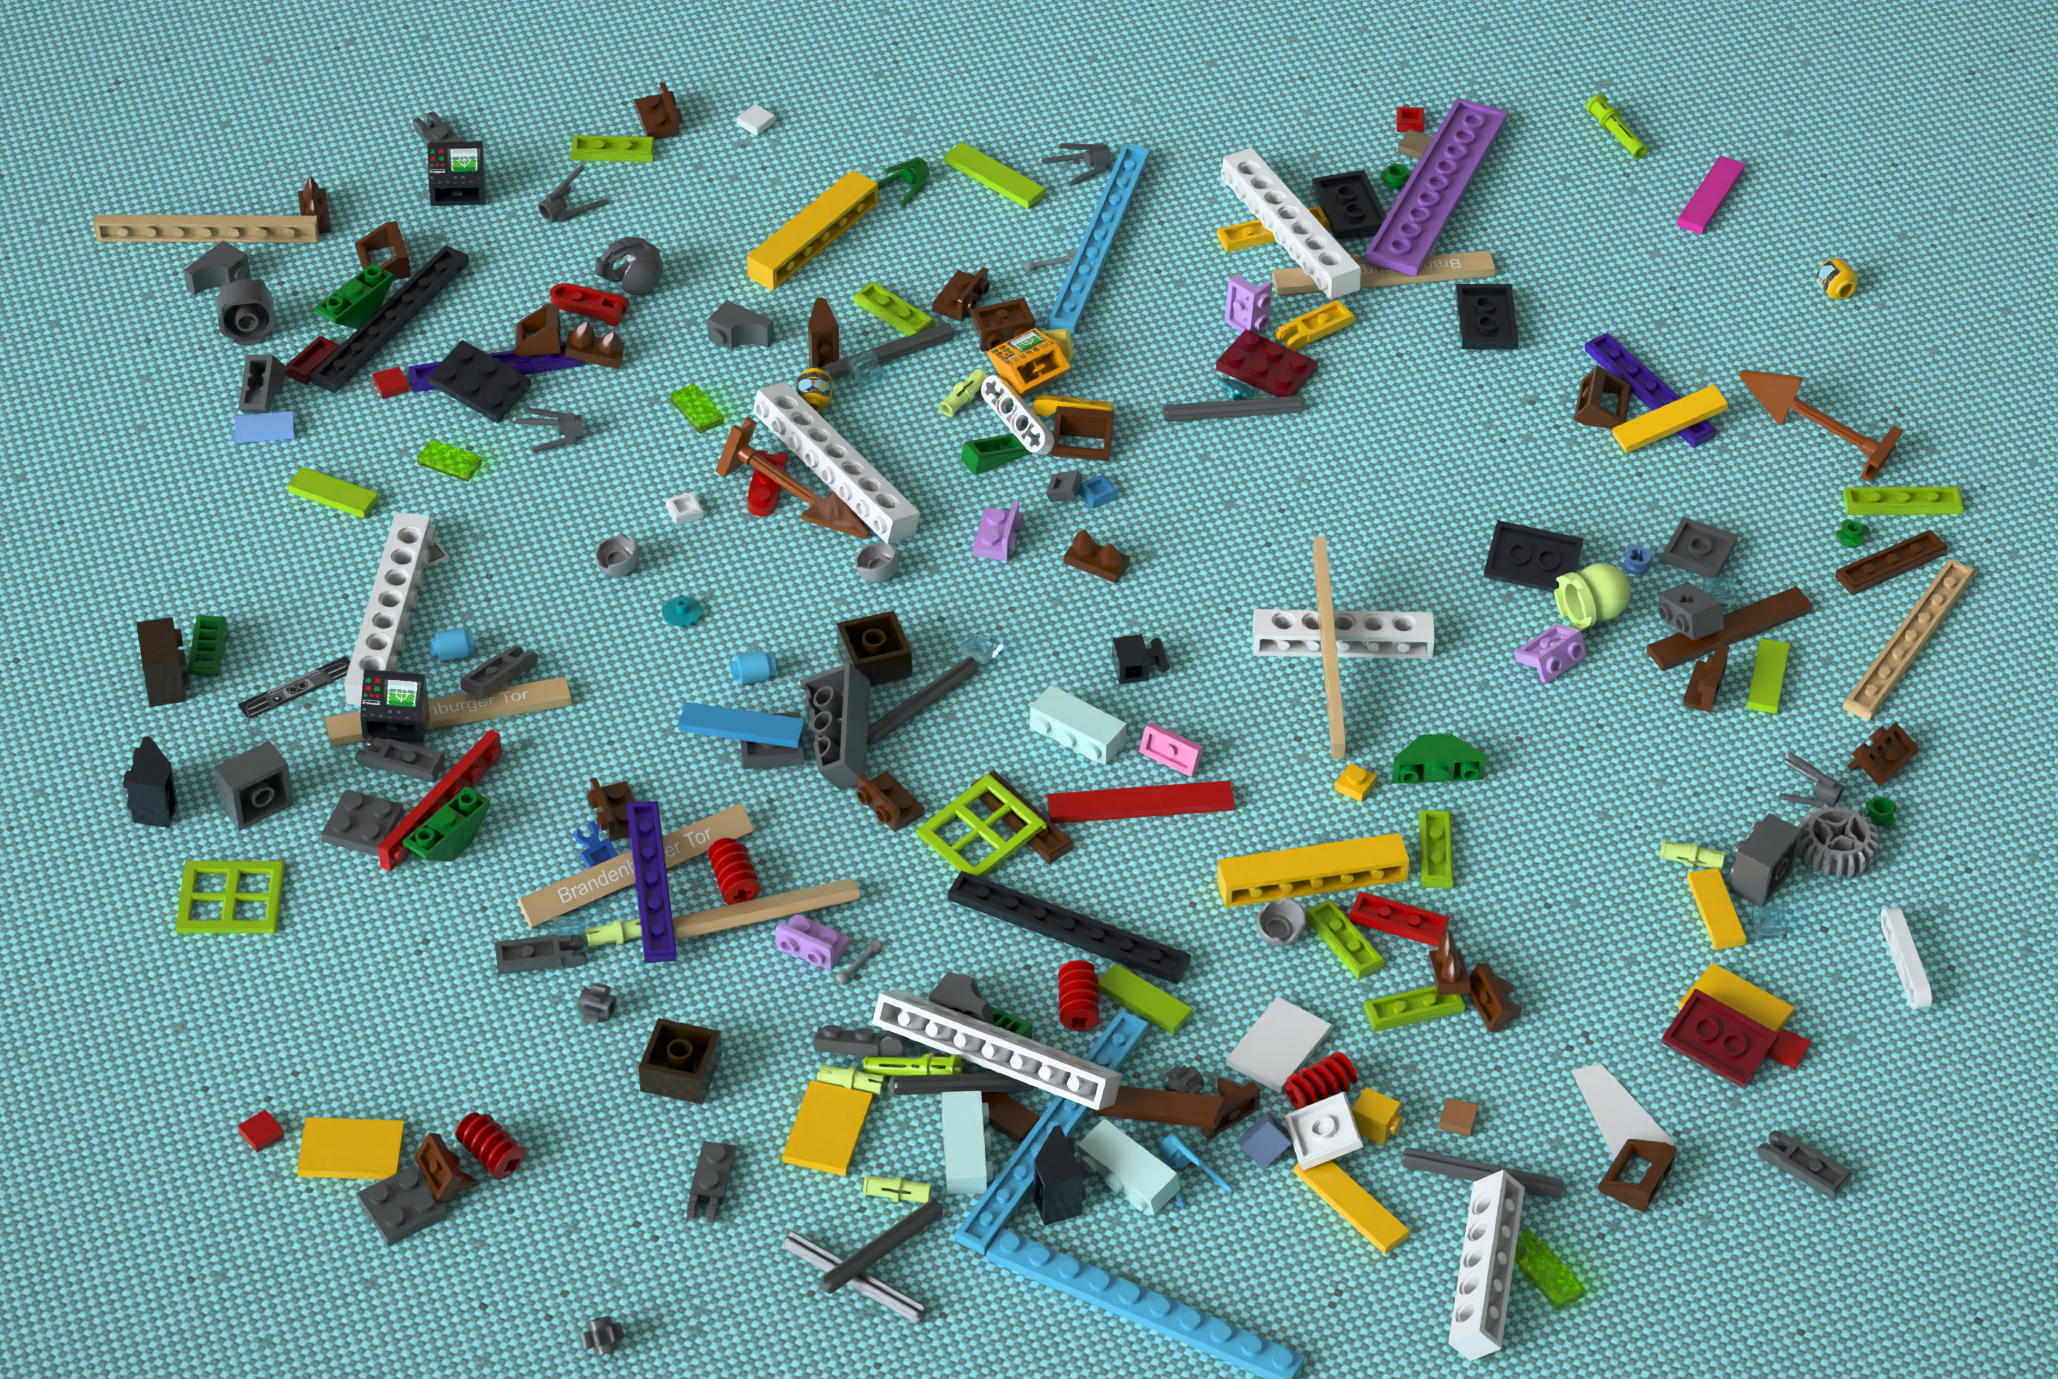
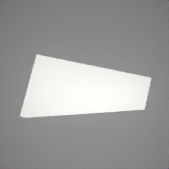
M1601 1063L1571 1070L1613 1159L1617 1157L1627 1139L1666 1142L1670 1145H1675L1670 1136Z

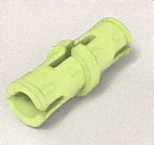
M975 369L964 382H958L953 387V392L940 402L939 408L941 412L948 417H952L965 403H970L974 399V395L981 389L984 380L988 377L986 373L980 369Z
M1663 839L1659 858L1686 863L1687 867L1693 868L1695 865L1710 869L1719 868V871H1721L1725 851L1699 847L1697 843L1693 842L1689 845Z
M639 918L620 922L618 919L613 920L612 924L585 928L588 948L611 943L621 945L626 940L641 938Z
M823 1063L819 1066L821 1072L818 1071L817 1082L868 1092L877 1096L882 1095L883 1090L881 1088H884L885 1083L884 1075L857 1071L856 1067L851 1066L849 1069L829 1066Z
M866 1174L863 1185V1195L892 1198V1202L898 1203L900 1200L926 1203L930 1200L932 1183L905 1181L900 1176H895V1179Z

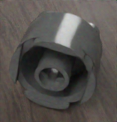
M244 279L222 285L217 297L218 326L222 335L228 336L233 339L234 343L239 345H254L265 340V336L270 331L272 333L276 324L274 300L266 284L259 279Z

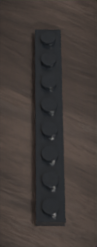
M445 245L311 374V382L330 392L336 393L469 264V256Z
M962 870L948 891L949 901L1177 985L1191 962V954Z

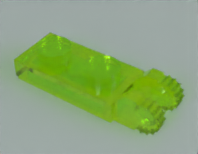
M1526 1229L1521 1232V1241L1528 1252L1526 1253L1517 1244L1514 1263L1518 1265L1554 1308L1559 1311L1583 1298L1586 1291L1585 1287L1546 1243H1542L1531 1230Z

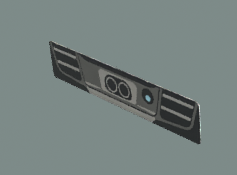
M344 656L238 704V707L247 719L256 717L345 677L351 661Z

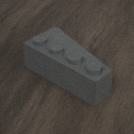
M847 663L800 680L801 688L805 691L806 695L804 699L805 708L809 711L811 718L809 727L810 731L814 733L815 741L813 746L819 773L839 790L856 785L857 776L861 774L866 776L870 680L851 663Z

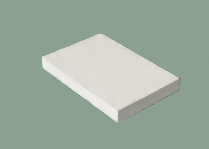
M1277 996L1226 1058V1066L1281 1094L1285 1090L1287 1078L1301 1070L1330 1034L1332 1024Z

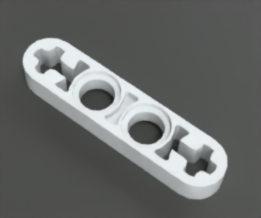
M992 375L987 377L981 386V394L986 402L1028 451L1038 455L1048 454L1054 444V437L1050 430L1008 381ZM996 391H997L998 393H1000V394H1002V395H1001V396H998V395H995V393H996ZM1010 400H1013V409L1007 414L1006 406ZM1025 417H1028V426L1022 431L1021 422ZM1033 435L1040 436L1039 441L1036 437H1033Z
M1900 907L1882 909V930L1909 1004L1913 1010L1930 1008L1932 1004L1931 988Z

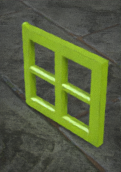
M985 774L981 780L919 827L916 833L959 872L962 870L983 878L1043 829H1046L1047 823L990 774ZM989 790L1004 805L983 821L968 806ZM1012 810L1028 825L1006 841L991 826ZM957 815L973 830L950 846L935 832ZM980 835L996 850L974 867L958 852Z
M282 860L185 861L176 933L275 934L278 927L285 862ZM197 874H227L225 892H195ZM241 874H271L269 893H238ZM193 901H224L221 920H191ZM237 901H267L265 920H235Z

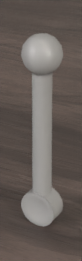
M1070 252L1068 256L1037 262L1026 261L1024 269L1032 271L1036 267L1066 261L1072 263L1076 252Z
M871 940L868 949L845 972L837 974L836 981L842 985L846 984L848 977L872 953L880 952L881 943L878 940Z

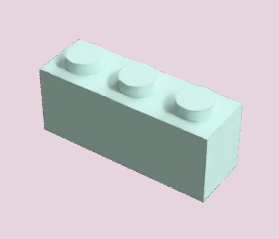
M1050 685L1030 706L1031 728L1104 766L1126 744L1127 723L1053 685Z
M981 1091L942 1092L941 1109L947 1195L985 1193L987 1191V1181L993 1180L992 1160L986 1161L985 1152L991 1151L990 1132H984L983 1123H989L988 1103H982Z
M1105 1118L1078 1144L1080 1161H1082L1085 1169L1092 1174L1097 1172L1101 1175L1105 1183L1113 1191L1123 1192L1128 1196L1131 1204L1140 1211L1145 1209L1155 1216L1180 1190L1178 1174Z

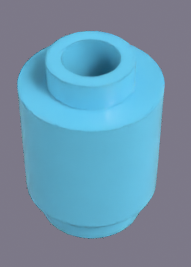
M464 628L435 632V639H430L432 657L438 656L439 662L467 658L469 654L475 653V642L471 629L464 630Z
M762 650L735 655L734 662H730L733 680L738 679L740 685L769 680L770 676H776V664L772 652L765 653Z

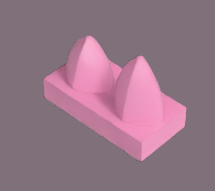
M1151 722L1145 727L1139 752L1192 777L1197 773L1204 747L1178 735L1173 729H1165Z

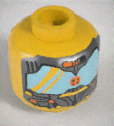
M1834 258L1820 265L1816 282L1831 299H1845L1856 290L1857 274L1846 261L1841 258Z
M810 368L798 376L795 391L818 412L821 409L827 408L831 403L833 381L825 371L818 368Z

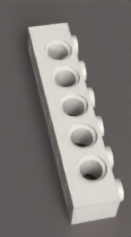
M1254 609L1252 627L1253 656L1322 657L1318 610ZM1333 611L1337 657L1433 658L1435 640L1433 612Z
M1505 1170L1473 1182L1448 1342L1469 1361L1500 1350L1502 1347L1525 1187Z

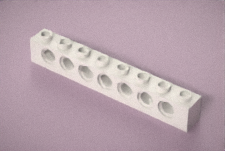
M1252 147L1223 157V169H1221L1223 182L1232 188L1237 198L1241 199L1248 206L1252 214L1261 219L1263 227L1273 232L1277 243L1282 245L1289 252L1290 257L1298 262L1304 273L1314 280L1319 290L1323 291L1330 299L1360 290V266Z
M786 382L758 389L753 413L879 537L888 544L915 536L920 512Z
M398 512L394 514L344 682L347 704L361 705L363 673L365 669L398 671V652H403L404 632L409 630L411 626L410 611L415 609L417 605L416 590L417 587L421 588L423 584L424 573L422 569L423 566L427 567L429 564L430 551L428 548L429 545L433 546L435 543L436 530L431 528L429 515Z
M899 989L880 993L872 1022L876 1026L944 1052L959 1054L965 1060L1096 1110L1115 1104L1122 1078L1121 1073Z

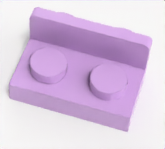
M1238 274L1229 278L1225 322L1241 333L1245 329L1255 334L1264 330L1270 321L1269 313L1273 284L1266 281L1259 287H1256Z
M1013 500L1010 511L984 508L973 545V556L1001 561L1008 560L1010 550H1015L1017 546L1018 533H1015L1016 529L1021 530L1023 525L1024 513L1019 512V501Z
M1560 624L1553 625L1514 652L1517 662L1538 668L1540 679L1543 683H1549L1587 656L1581 630Z
M794 914L786 925L779 923L775 928L776 947L828 970H832L850 946L849 936L799 914Z

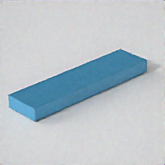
M685 702L678 723L679 731L792 748H799L805 727V719L690 702Z

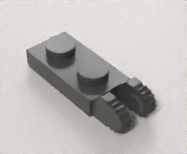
M434 111L427 114L428 123L433 127L428 130L425 122L420 118L412 121L415 132L422 138V142L426 146L428 143L463 142L445 123H442L440 117Z
M514 645L512 648L507 649L503 653L500 652L462 677L460 680L461 690L485 698L523 671L528 673L532 668L536 667L538 654L533 651H526L524 653L522 647Z
M373 736L364 739L362 745L365 750L357 751L354 758L363 767L366 766L370 769L376 767L432 783L445 762V754L443 752L389 738L387 740L378 737L374 738Z
M556 934L497 941L495 943L498 974L562 967V965L567 968L582 966L587 960L586 953L583 950L581 951L585 945L584 939L578 934L564 936Z
M826 1025L818 1027L814 1038V1050L871 1057H898L904 1053L907 1037L889 1030L882 1034L874 1033L872 1029L859 1028L854 1031L843 1030L842 1027L837 1025Z
M1772 1131L1768 1136L1769 1143L1771 1144L1763 1143L1757 1149L1758 1156L1772 1166L1777 1165L1780 1169L1832 1200L1851 1180L1852 1172L1799 1139L1796 1138L1795 1140L1780 1131Z
M703 1141L689 1192L687 1218L695 1219L699 1203L701 1202L709 1204L706 1210L707 1221H716L719 1207L723 1205L736 1155V1145Z

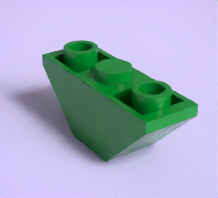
M372 263L317 305L315 312L336 324L359 329L380 309L393 282L394 275Z
M1451 733L1419 735L1394 758L1392 784L1483 780L1486 757L1485 754Z
M468 786L465 787L404 839L403 845L426 860L451 862L472 843L490 807V800Z

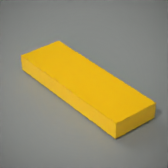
M1719 868L1688 872L1687 880L1714 949L1720 950L1745 946L1746 936Z

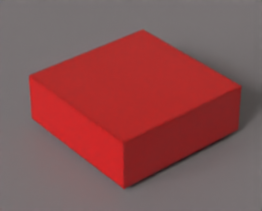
M1397 107V132L1412 130L1423 133L1424 108Z
M399 366L372 374L373 382L382 399L409 392V384Z
M1781 1028L1778 1033L1779 1040L1767 1057L1796 1069L1808 1051L1811 1041Z
M266 1109L238 1125L239 1133L257 1153L284 1137L283 1128Z

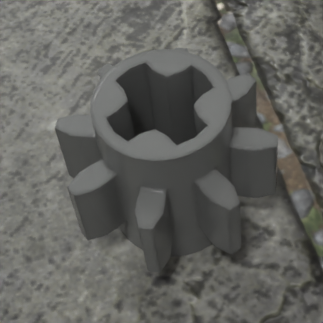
M596 983L591 985V989L584 988L578 1000V1010L585 1012L583 1020L598 1024L599 1022L602 1023L604 1018L610 1019L613 1016L617 998L609 994L610 986Z
M1177 1065L1166 1073L1169 1080L1165 1082L1164 1090L1201 1094L1200 1090L1203 1089L1204 1079L1196 1068L1192 1066L1186 1067V1065L1179 1067Z
M610 1315L587 1321L588 1331L580 1333L584 1349L593 1348L595 1356L619 1349L617 1340L625 1338L621 1322L612 1323Z

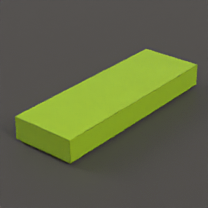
M573 135L571 160L653 162L654 137Z
M874 281L854 294V303L907 336L935 327V319Z
M301 467L287 485L289 493L364 519L379 501L377 492L305 467Z
M1760 638L1746 709L1777 714L1790 643Z
M1420 810L1421 888H1453L1451 811Z
M1331 898L1305 911L1306 921L1358 980L1384 968L1385 959Z
M1116 963L1099 979V992L1172 1035L1192 1016L1193 1008Z
M1434 985L1364 1001V1010L1373 1031L1378 1032L1465 1012V1003L1461 994L1438 995Z

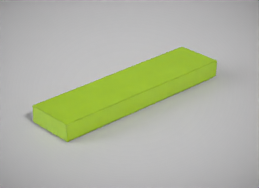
M964 142L959 143L944 155V162L1027 209L1045 196L1046 188Z
M1959 486L1844 487L1843 490L1847 515L1962 514L1963 502Z

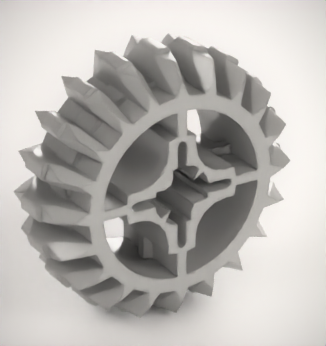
M1838 803L1833 808L1826 804L1823 805L1821 810L1814 807L1810 813H1805L1802 821L1797 826L1802 829L1797 851L1798 857L1803 858L1804 865H1812L1813 872L1824 871L1825 877L1829 873L1835 874L1837 879L1842 874L1851 879L1854 872L1862 875L1865 869H1870L1875 858L1878 856L1880 835L1877 834V825L1872 824L1871 817H1862L1861 810L1851 811L1850 805L1846 809L1840 808Z

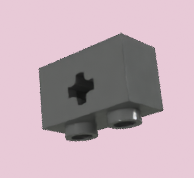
M1690 582L1658 593V613L1660 618L1693 641L1724 629L1722 603Z

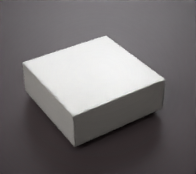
M756 104L737 116V124L755 135H759L775 123V115Z
M694 492L666 499V507L676 526L704 518L703 509Z

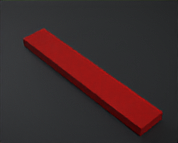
M1228 780L1047 794L1049 819L1053 824L1233 811L1234 799L1231 783Z

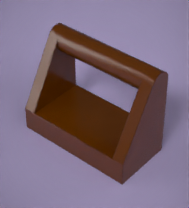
M397 221L384 223L355 243L363 270L372 264L368 251L389 247L393 258L379 267L394 275L393 281L411 277L409 256Z
M821 297L815 300L808 323L809 367L818 368L825 371L826 364L839 360V325L827 300Z
M558 303L545 304L516 324L514 352L517 356L561 352V323ZM526 333H534L526 338Z
M1597 365L1580 382L1574 420L1583 425L1608 429L1626 423L1632 390L1631 385ZM1603 392L1619 394L1616 414L1600 405Z
M1057 406L1053 433L1054 444L1051 456L1109 461L1113 437L1114 411ZM1060 436L1105 439L1104 449L1059 445Z
M1627 1139L1599 1183V1191L1645 1213L1673 1168L1677 1148L1666 1142ZM1633 1154L1652 1163L1640 1184L1617 1181Z

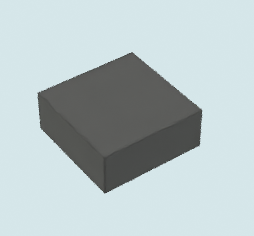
M1079 470L1052 474L1046 493L1050 502L1077 498L1083 479Z

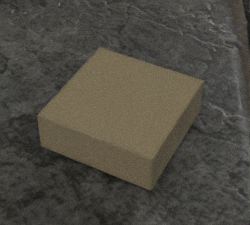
M1408 130L1398 145V153L1421 160L1433 137Z

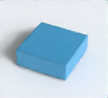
M1103 474L1081 483L1079 494L1092 509L1118 499V491Z

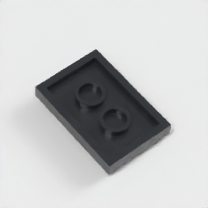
M1365 170L1312 178V188L1325 216L1330 222L1329 225L1336 240L1374 234L1379 231L1387 216Z
M1456 284L1455 298L1461 349H1518L1512 285Z
M461 340L428 376V384L497 424L532 386L530 378L464 340Z
M1497 520L1484 570V578L1554 593V590L1559 588V582L1556 580L1558 577L1570 572H1577L1584 538Z

